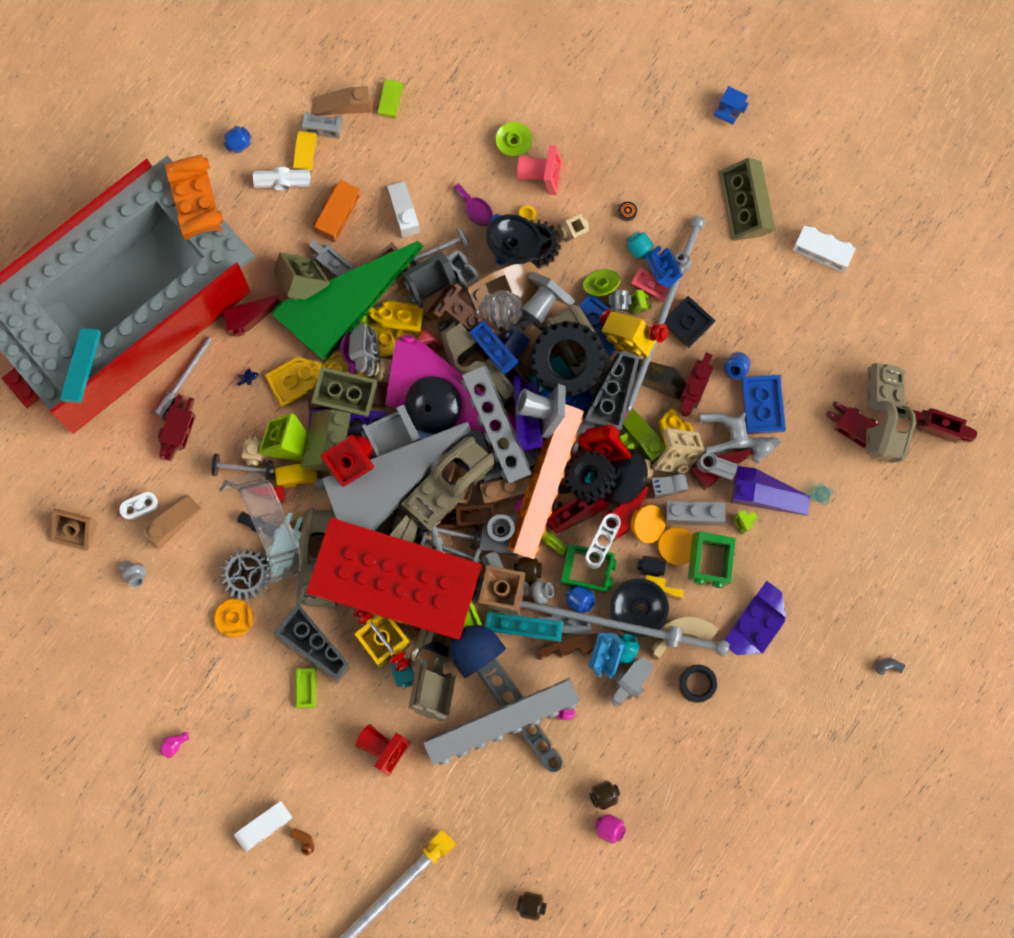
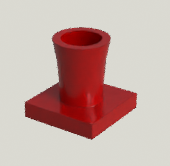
M350 435L320 455L342 487L374 468L369 459L372 455V445L362 436Z
M368 724L360 733L355 747L377 757L378 761L374 767L390 776L411 742L397 732L390 740L372 724Z

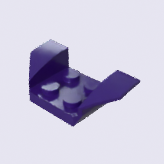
M768 581L764 583L759 592L754 596L725 638V641L730 644L729 650L736 655L762 654L785 622L786 616L782 592Z

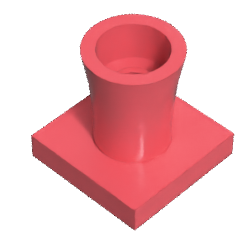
M549 145L547 159L520 155L517 168L518 180H544L549 194L557 195L562 159L557 146Z

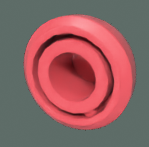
M428 330L422 331L417 337V340L422 341L435 353L441 347L439 338Z

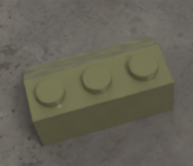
M279 252L273 273L290 299L298 300L299 298L306 300L329 286L330 282L314 258Z
M321 367L311 404L368 417L373 405L378 380Z
M332 409L312 412L302 468L332 473L320 455L347 438L351 413Z

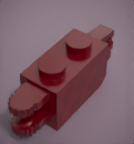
M706 352L703 360H697L694 364L680 398V402H683L680 414L683 417H688L693 407L697 408L713 371V366L709 365L712 354Z
M180 394L177 395L174 405L170 407V410L166 411L164 427L158 433V439L161 443L159 458L169 462L172 461L177 450L185 449L196 418L192 412L194 398L189 397L185 409H182L180 407L183 395Z
M834 401L832 406L844 414L841 418L834 412L828 411L826 413L829 419L837 423L834 429L862 448H866V430L878 426L879 423L873 418L864 416L863 412L858 408H847Z
M932 408L922 410V412L913 410L920 431L954 443L959 440L969 443L978 436L974 428L966 426L967 420Z

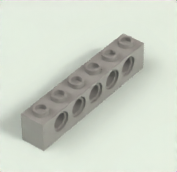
M487 366L462 375L464 378L462 380L463 387L466 391L469 390L471 398H469L470 403L474 409L477 408L479 413L477 416L481 427L484 426L487 431L485 434L486 440L489 445H493L495 450L493 456L496 462H500L503 468L500 470L503 479L512 483L532 474L533 472L521 444L516 438L514 428ZM477 384H482L485 387L484 394L481 395L476 392ZM485 402L492 404L493 410L491 412L484 410L483 405ZM493 420L500 422L501 427L499 430H494L491 427ZM500 438L508 440L507 448H502L499 445ZM508 456L515 457V466H510L507 463Z

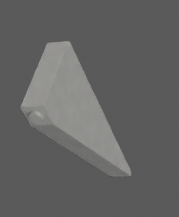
M468 422L371 459L370 461L374 468L344 487L340 485L333 474L322 478L336 519L375 531L432 473L436 463L471 433Z

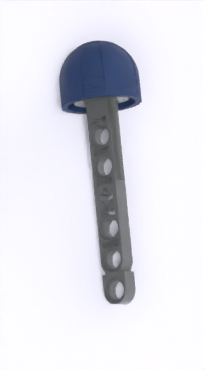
M482 625L467 626L463 628L460 640L453 639L451 644L453 663L462 676L467 678L477 672L500 707L523 698L496 658L506 650L499 637L488 627ZM495 668L497 671L493 672L488 677L486 674L490 673ZM493 676H500L503 683L500 686H495L492 683ZM505 692H511L514 695L512 702H506L503 699ZM539 724L534 725L537 729L534 735L527 734L525 729L527 725L523 726V730L520 732L536 755L541 757L540 761L550 772L559 771L562 767L563 759L556 748H552V742ZM539 741L547 743L548 749L546 751L538 750L537 743ZM552 757L559 760V766L556 768H552L548 764V760Z

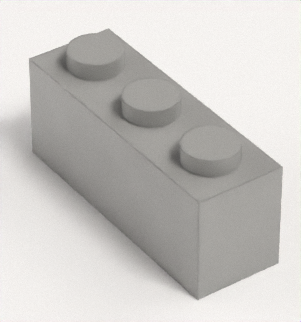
M667 501L665 504V524L723 526L725 523V503Z

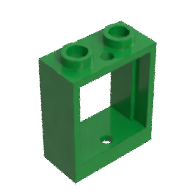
M700 531L694 533L688 580H693L694 584L697 585L710 583L714 588H724V586L731 584L736 538ZM702 544L725 548L722 577L699 573Z
M569 544L561 585L571 587L582 586L590 591L604 594L607 593V589L611 590L613 578H610L611 570L615 571L617 559H614L615 553L607 552L604 558L608 562L603 586L570 580L575 553L586 555L589 548ZM596 554L590 555V557L599 558Z

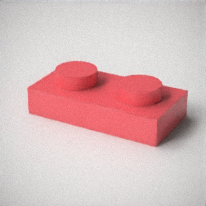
M639 268L631 282V286L638 290H644V293L664 303L669 288L656 282L653 274Z

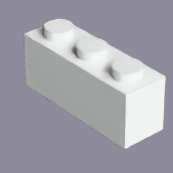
M804 225L793 251L844 273L856 248L852 247V244L849 242H841L835 239L831 234L819 232L813 226Z

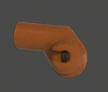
M294 828L291 837L300 841L302 854L308 856L313 853L315 846L312 836Z

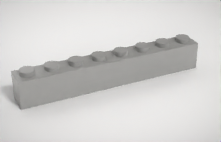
M569 677L428 738L423 744L432 764L439 763V765H443L451 761L450 758L455 755L459 758L468 754L469 749L475 747L478 750L485 747L486 742L490 740L497 742L503 739L504 734L509 732L512 734L518 733L527 724L531 727L540 723L541 718L547 716L550 719L559 714L558 711L566 709V711L577 707L576 703H579L580 698Z

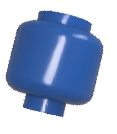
M235 126L224 134L225 142L223 144L229 152L233 151L239 154L250 146L252 137L244 126Z
M734 352L729 355L724 364L725 373L732 379H742L747 375L751 361L746 354Z
M571 587L566 593L567 605L576 612L588 613L595 605L594 593L585 587Z

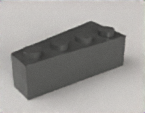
M624 351L615 355L583 414L582 423L594 427L612 424L621 431L640 356Z
M297 603L274 632L275 639L338 684L350 669L349 663L331 644L300 604Z

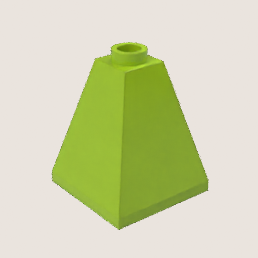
M293 413L269 419L258 454L303 462L308 433Z

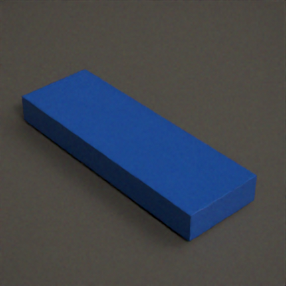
M484 320L469 332L504 375L519 363Z

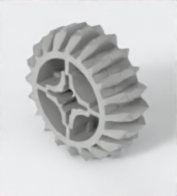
M243 548L242 554H240L239 550H235L236 556L234 557L230 553L228 556L231 560H223L227 566L220 567V570L225 572L219 574L220 578L225 579L221 582V585L226 586L225 592L231 591V597L237 594L238 600H241L243 595L246 601H249V595L256 599L255 593L258 592L260 595H263L264 593L261 588L268 589L269 587L265 582L272 581V579L265 576V574H272V571L266 570L270 565L265 563L267 559L265 556L261 558V552L255 554V550L251 549L248 554L247 549ZM244 560H253L260 566L247 567ZM238 563L239 570L231 577L232 569ZM243 567L250 573L248 574V580L242 576L244 572ZM261 572L260 580L253 586V578ZM236 581L245 582L248 589L236 588L233 583Z

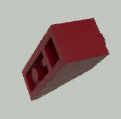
M274 295L222 310L230 336L239 337L244 335L245 332L250 331L280 303L278 296Z
M750 450L717 455L716 457L739 465L752 452ZM707 458L704 459L703 464L706 467H711V461ZM697 461L693 464V469L690 472L704 491L722 478L708 472H701L697 468Z
M575 497L554 511L547 521L555 534L592 518L607 508L608 505L601 497H598L597 502L591 499V503L585 500L581 501L578 497Z

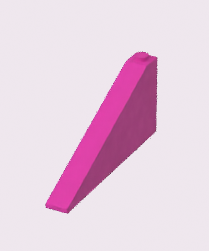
M403 335L396 339L385 405L395 408L402 405L405 407L406 394L414 382L427 376L441 377L450 382L460 396L461 413L455 424L460 425L468 422L470 429L487 433L485 427H481L477 416L479 413L477 408L474 409L470 403L469 398H471L469 390L466 391L463 387V376L422 341L414 339V336ZM476 387V392L478 394H484L481 390H479ZM490 402L484 403V410L491 412L493 410L492 404ZM427 404L426 408L431 411V406ZM508 414L516 433V420ZM493 420L491 427L494 430H499L501 424L498 420Z

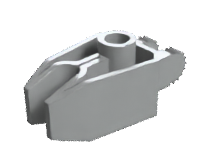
M363 322L356 325L350 335L349 356L356 363V370L361 373L364 372L366 376L374 374L375 361H378L381 357L377 334L372 326H366Z
M642 657L635 661L625 674L623 672L620 673L615 680L618 684L615 686L617 691L611 699L613 705L618 707L626 698L631 699L633 696L635 698L639 696L643 691L641 685L651 674L653 666L651 662Z

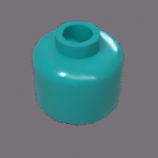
M639 231L631 235L627 239L628 243L626 244V248L635 259L642 257L643 260L645 259L644 256L649 254L654 246L645 232L639 233Z
M630 634L618 636L624 644L619 663L633 662L640 649L638 640Z

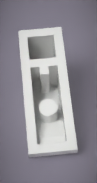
M405 181L387 186L402 238L420 233L419 223Z

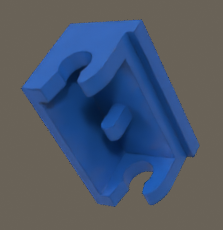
M658 246L644 257L656 282L670 288L683 276V273L671 250L666 248L662 253L657 254L662 249L661 246Z

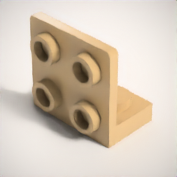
M666 428L663 431V435L668 448L653 465L654 470L686 474L705 451L698 432Z

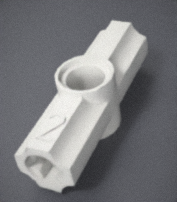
M277 167L271 171H254V188H274L284 191L289 190L290 187H310L309 169L290 170L286 167Z

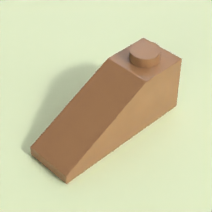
M368 86L349 87L315 97L316 116L370 112Z
M187 495L158 516L142 532L160 549L202 508Z

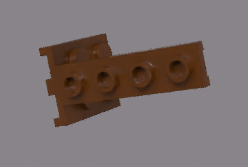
M457 283L446 287L423 316L428 321L442 318L447 313L455 321L461 323L469 332L484 320L502 341L503 333L458 297L462 287Z

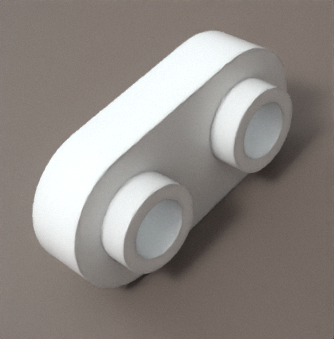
M142 493L124 501L120 506V514L127 520H134L154 511L158 506V499L153 493ZM151 500V505L146 506V501ZM134 508L133 513L128 514V509Z

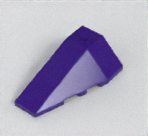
M737 466L731 503L808 515L810 496L756 468Z

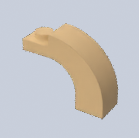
M697 617L678 618L669 622L661 629V631L668 632L670 626L679 627L682 629V635L711 641L719 630L712 623ZM662 639V641L657 640L652 647L654 653L651 656L657 660L668 647L666 646V639Z

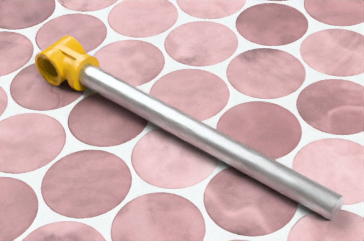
M442 829L428 843L429 846L422 849L424 854L339 938H356L432 862L436 864L440 857L443 858L457 843Z

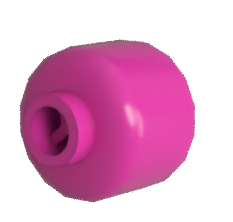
M606 814L603 818L599 817L595 825L597 836L611 844L617 841L620 842L626 832L624 821L611 814Z

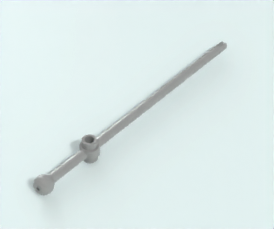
M701 216L692 218V230L684 251L678 253L675 257L682 273L691 269L692 262L689 256L699 230L705 226V219ZM681 278L669 288L657 320L659 324L665 323ZM657 341L649 356H644L632 386L626 409L628 412L633 408Z
M522 600L521 608L666 639V646L671 648H678L679 643L716 650V653L721 656L727 655L730 644L725 640L716 643L684 636L681 634L682 629L679 627L670 626V630L666 632Z

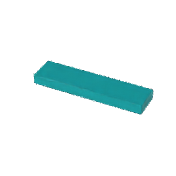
M80 328L60 397L62 402H82L101 335L99 329Z
M487 611L485 627L498 633L561 642L564 622Z

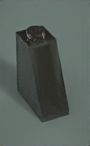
M639 359L635 378L641 365L642 359ZM650 362L641 385L680 400L687 383L676 368Z

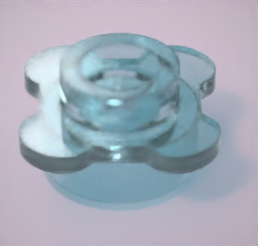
M818 483L811 497L822 505H827L830 496L834 494V490L825 487L823 483Z

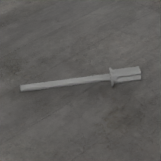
M210 336L200 347L170 393L164 392V397L153 413L159 417H164L166 411L169 410L176 400L175 394L211 343L212 338Z

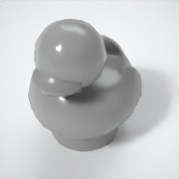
M127 560L120 564L118 572L122 574L123 581L128 583L130 587H139L144 583L146 569L143 564H132V562Z
M536 580L532 584L524 582L523 595H532L536 603L545 604L549 598L553 597L554 590L551 583Z

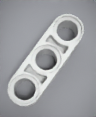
M608 514L604 517L586 554L585 563L589 568L596 569L603 563L620 527V518L616 514ZM608 520H613L616 522L617 526L614 528H609L606 525V522ZM605 537L608 540V544L600 545L598 538ZM596 554L600 560L597 563H593L589 560V556Z
M280 801L235 833L234 837L244 852H246L285 825L293 817L283 802Z

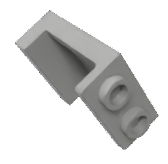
M404 405L398 407L397 412L368 426L366 424L362 425L364 431L361 434L370 441L373 458L421 440Z

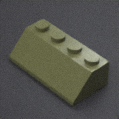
M748 157L719 171L732 239L737 241L762 237L775 231L762 161Z

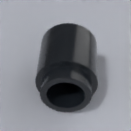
M642 556V559H638L637 570L640 571V575L664 576L666 561L650 556Z

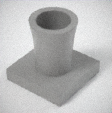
M531 272L528 278L539 289L521 310L537 323L543 324L547 313L555 301L571 306L575 300L552 279Z
M558 384L549 398L523 389L517 400L516 414L542 419V437L549 439L565 417V386Z
M495 514L489 520L488 525H483L480 541L481 552H497L498 554L518 556L517 553L507 550L518 516ZM503 529L505 531L504 533L499 534L497 530Z

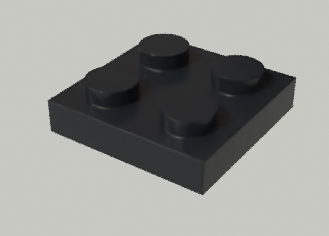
M687 296L666 317L664 324L683 344L690 348L715 323V320L692 298Z

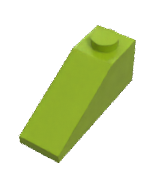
M634 409L628 412L622 427L636 442L639 451L645 459L651 460L650 465H652L666 450L665 445Z

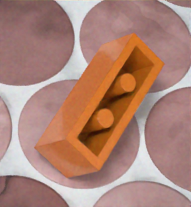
M339 180L338 184H334L331 189L332 195L329 200H325L321 215H318L313 223L317 234L333 242L337 241L361 197L359 188L342 180Z

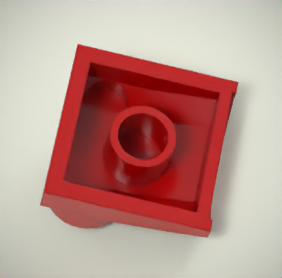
M612 424L589 428L579 437L578 443L586 451L590 450L592 453L594 450L598 451L600 454L605 455L609 461L631 458L630 452L618 438L619 430Z

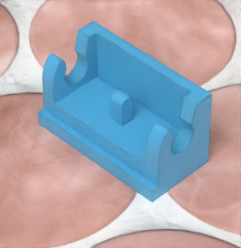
M598 633L589 668H592L599 677H601V672L605 673L608 678L614 679L624 648L623 642L616 633Z

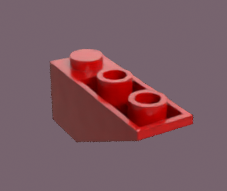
M645 487L634 500L626 504L617 505L618 508L613 512L608 510L601 516L604 519L608 514H616L620 518V527L613 541H616L630 530L633 513L639 510L648 492V487ZM608 520L606 522V525L609 528H614L617 526L616 522L613 520Z

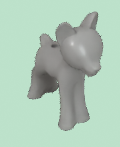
M745 412L737 417L726 416L724 413H699L698 415L699 424L717 422L730 431V441L707 446L704 449V454L709 452L715 455L728 450L750 448L753 454L752 460L760 463L763 458L772 453L773 448L778 447L781 441L775 437H759L754 439L748 437L744 420Z

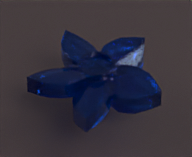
M249 368L245 371L244 375H237L240 379L237 384L240 386L246 382L247 385H251L252 380H255L259 375L257 372H252Z

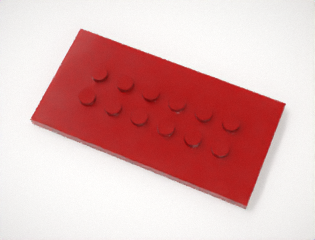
M330 517L306 594L448 638L460 640L482 564Z

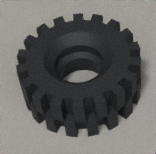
M587 450L585 455L583 452L578 453L580 457L576 458L574 456L572 458L573 463L568 462L567 464L569 470L565 469L567 476L564 477V480L567 483V487L581 501L585 500L591 503V499L594 502L598 501V497L604 499L606 497L604 494L606 492L610 494V487L615 486L613 481L617 477L615 475V468L605 455L600 454L598 451L594 450L592 453L590 450ZM596 471V479L586 483L585 477L590 472Z

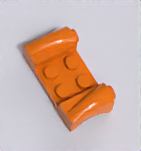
M200 154L166 163L165 168L184 240H189L191 237L204 232L223 231L221 222H224L221 210H217L207 169H210L208 158H204Z

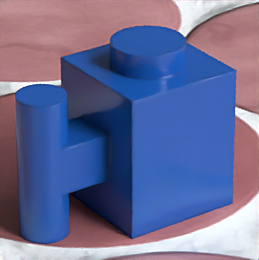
M728 86L713 116L734 125L736 121L734 117L738 118L740 113H744L749 103L746 102L748 95Z

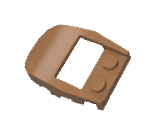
M533 263L499 264L492 267L493 269L477 277L478 281L471 285H465L464 287L474 310L492 325L513 320L524 312L521 308L539 289L528 278L531 272L539 274ZM504 275L518 309L499 317L485 283Z

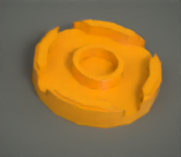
M642 505L639 510L633 513L631 531L634 532L635 538L638 541L653 543L664 532V513L655 505Z
M672 527L666 530L658 543L660 556L668 564L674 566H681L690 562L693 534L682 527Z
M226 600L215 611L214 622L216 628L227 637L237 638L243 636L253 625L254 616L252 609L242 600Z

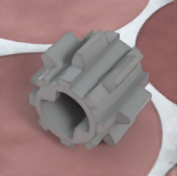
M615 290L608 296V305H611V310H627L628 305H631V295H628L626 290Z

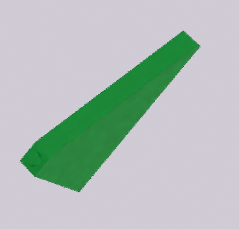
M416 241L329 280V286L306 300L288 298L276 305L274 308L275 312L272 315L316 355L326 361L340 345L343 335L353 330L424 246L419 241Z

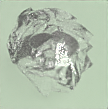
M505 290L486 294L483 302L478 307L477 316H483L488 322H492L496 329L503 327L507 330L512 323L517 324L520 317H523L521 298Z

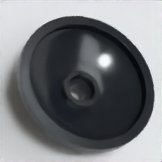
M513 214L499 216L490 223L486 232V241L489 249L496 257L507 263H528L536 258L542 246L539 230L531 221L522 216Z
M427 376L411 385L405 397V409L414 426L426 433L437 434L450 429L457 422L461 413V400L457 390L450 382L441 377ZM427 404L431 406V411L426 408Z
M628 449L631 458L610 461L615 468V475L617 477L616 480H613L615 486L610 487L611 493L608 494L606 492L604 494L606 496L604 500L611 504H626L634 500L645 487L648 477L647 464L644 458L632 449Z
M643 578L631 579L621 584L614 592L610 603L611 617L616 621L660 630L669 614L668 598L663 589L655 582ZM638 604L644 605L643 611L637 609ZM621 630V631L624 632L625 634H630V635H632V636H634V637H646V636H648V635H643V634H639V633H634V632H630V631Z

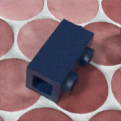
M513 328L506 330L501 337L502 343L517 360L531 341L520 331Z

